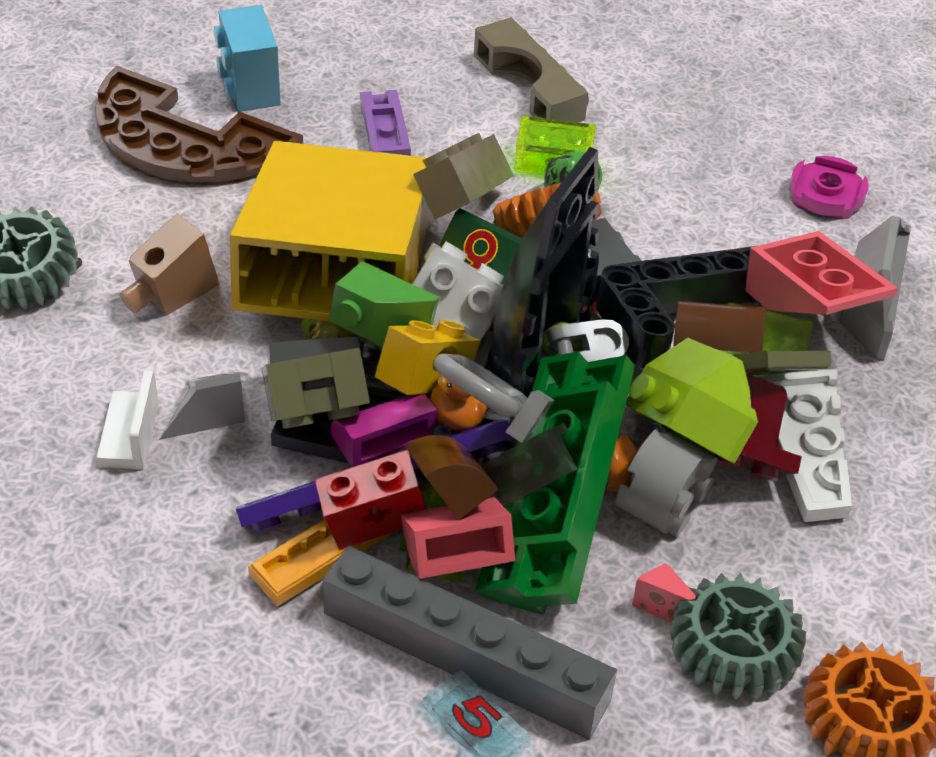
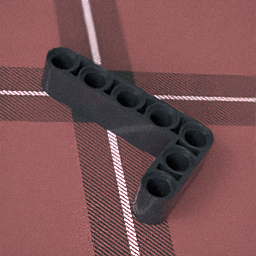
M751 247L606 266L601 274L596 304L597 312L602 319L615 321L625 329L629 337V346L626 354L636 366L644 369L648 363L671 349L675 324L668 313L677 312L679 301L727 305L757 301L745 291Z

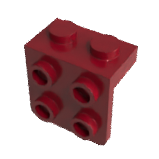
M746 373L750 389L751 408L756 412L758 423L735 464L712 453L713 456L717 457L716 464L731 468L744 467L751 470L752 476L771 481H777L781 474H798L802 456L777 448L787 400L786 389Z

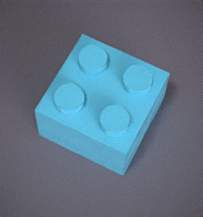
M262 5L219 10L220 26H214V37L217 48H221V56L216 57L219 78H223L226 99L234 100L237 112L280 106L278 46Z

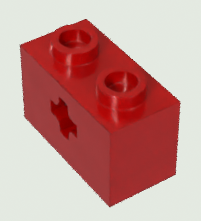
M408 450L315 479L323 516L339 550L348 547V545L352 546L402 530L401 514L427 509L422 488Z

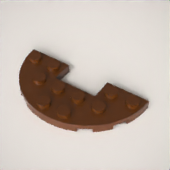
M115 66L108 73L97 92L96 121L98 131L105 145L126 164L156 177L193 183H213L242 179L259 174L274 141L303 144V135L240 111L219 131L166 112L178 101L177 88L120 66Z

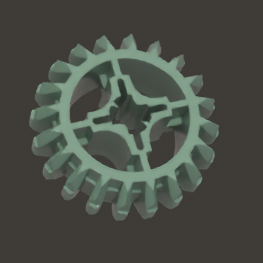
M32 206L25 213H21L16 207H14L12 214L4 215L0 212V303L8 311L16 303H19L20 307L25 311L30 302L36 301L43 306L44 297L50 295L58 298V287H69V276L76 274L77 265L75 262L78 261V251L72 232L69 231L60 217L53 218L48 210L38 214ZM18 255H21L23 262L20 261Z
M720 573L715 579V583L703 578L701 583L698 584L697 589L689 587L696 595L695 601H679L678 607H675L674 620L670 628L671 640L673 641V656L681 658L682 673L696 670L694 676L696 686L709 680L713 683L712 690L714 696L721 692L723 687L731 689L734 702L741 696L742 690H747L751 698L756 701L761 696L763 689L769 694L774 695L779 690L781 683L788 685L789 681L793 679L797 667L801 666L804 657L803 650L807 641L806 631L802 630L803 615L793 613V599L780 600L779 587L770 590L763 588L761 577L754 583L745 582L741 573L734 581H729ZM709 619L713 624V632L705 636L700 624ZM767 634L771 635L776 647L770 652L764 646L765 639L763 636Z

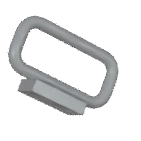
M440 354L434 360L435 370L448 381L504 416L515 417L506 433L521 443L531 438L555 401L540 390L532 391L527 398L520 391L484 367L462 355Z

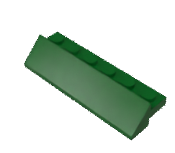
M577 351L541 358L532 391L540 390L555 401L531 438L523 443L517 441L500 501L502 506L511 514L515 561L482 567L475 589L479 595L543 615L547 606L577 604L635 365L627 355L587 362L581 353Z

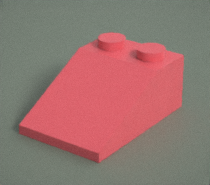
M820 231L751 247L745 291L769 311L827 315L897 296L898 288Z

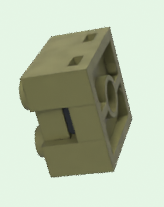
M360 347L266 364L261 368L271 421L282 420L283 429L314 423L312 414L327 412L328 420L360 415L358 405L370 403Z

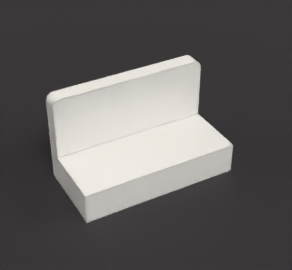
M144 370L139 392H112L96 456L98 468L144 470L159 404L154 370Z

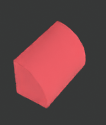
M495 497L487 498L460 520L449 506L401 514L408 554L419 579L515 561L511 514Z

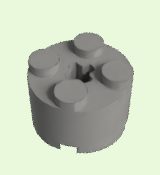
M660 426V432L654 430L632 460L628 471L633 473L630 488L621 484L616 498V505L659 531L679 537L691 517V513L687 512V509L694 499L702 502L714 482V477L710 476L716 465L717 457L713 456L712 452L674 431Z

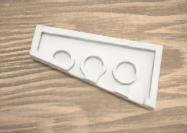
M837 369L756 376L780 385L787 391V400L777 448L802 456L799 473L785 475L803 521L812 522L848 518L852 501L847 460H844L843 452L845 438L844 429L841 428L840 424L841 402L836 388L838 382Z

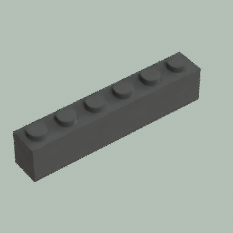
M349 545L323 579L324 614L588 740L591 739L611 702L617 673L616 668L425 580L419 579Z

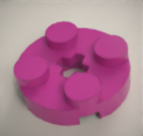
M816 156L814 163L804 165L805 160H803L794 167L789 190L793 196L792 202L796 207L807 209L819 215L848 219L852 216L853 212L863 206L869 183L866 176L862 180L856 174L858 167L853 163L833 156Z

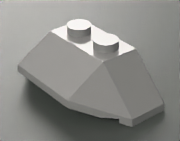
M891 216L859 240L854 256L898 288L897 296L842 310L840 322L875 359L882 361L885 359L894 330L911 226L895 216Z

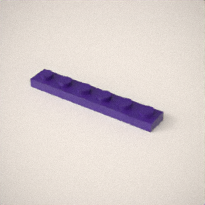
M500 419L449 436L463 444L470 452L475 450L478 458L503 450L502 441L513 438L506 433L509 427L508 420ZM409 453L415 470L420 469ZM315 481L236 507L241 527L252 524L254 532L281 524L279 515L297 510L299 517H303L322 510Z

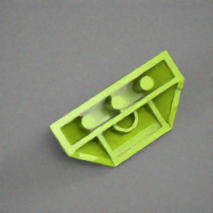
M690 338L685 339L645 366L641 375L633 381L625 405L642 417L674 431L735 464L758 423L756 412L751 408L750 389L743 361Z

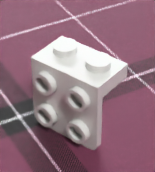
M445 241L442 248L432 243L424 256L426 262L412 284L439 297L433 325H438L439 320L454 321L465 327L464 333L481 341L497 311L503 287L500 283L504 276L483 263L479 270L467 264L464 260L468 254Z

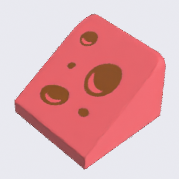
M665 563L637 579L632 605L672 622L674 620V610L676 606L678 607L679 601H695L696 595L674 570Z

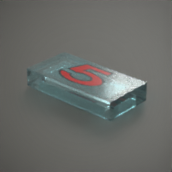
M461 669L423 697L422 708L472 757H517L530 746L531 735Z

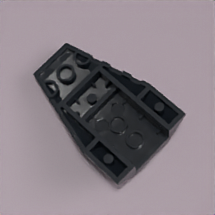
M592 147L587 149L527 230L510 264L501 289L498 308L490 324V333L494 334L493 344L488 354L491 373L520 391L527 398L532 392L541 360L543 332L556 322L571 324L591 321L599 264V253L591 250V245L596 246L599 241V229L592 227V219L595 220L599 214L598 203L592 201L598 190V150Z

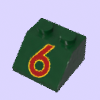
M459 208L454 213L439 247L442 248L445 241L449 242L468 254L464 260L467 264L479 270L483 263L503 275L504 279L500 283L503 285L512 259L523 239Z

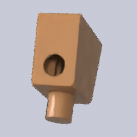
M178 213L175 214L130 256L129 264L136 281L120 293V298L133 313H137L151 302L165 315H169L220 285L204 233Z

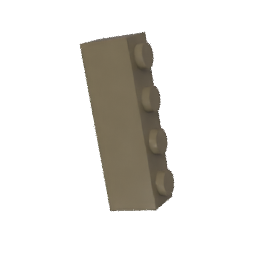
M480 133L422 160L426 168L413 174L434 219H438L475 201L514 176L495 135L493 134L482 139Z

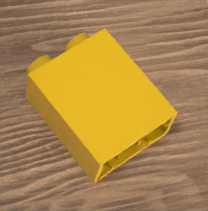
M274 141L230 234L231 310L329 321L335 284L361 261L412 284L417 274L427 237L430 208L413 174L426 168L422 160L427 157Z

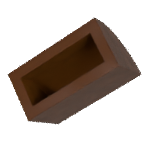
M679 301L673 346L690 338L721 351L761 352L763 351L766 308Z
M441 435L420 437L405 445L424 476L459 520L499 490L470 451L457 440Z

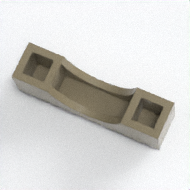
M512 17L475 28L474 57L491 74L515 75L532 83L529 113L548 133L585 121L587 105L589 103V96L585 87L580 85Z

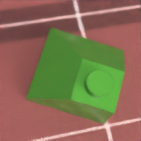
M361 261L335 284L329 321L344 336H358L359 343L382 353L389 326H408L410 321H421L433 325L439 297Z

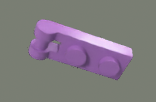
M385 90V94L372 95L371 91L360 92V107L365 122L370 151L411 156V147L397 90Z

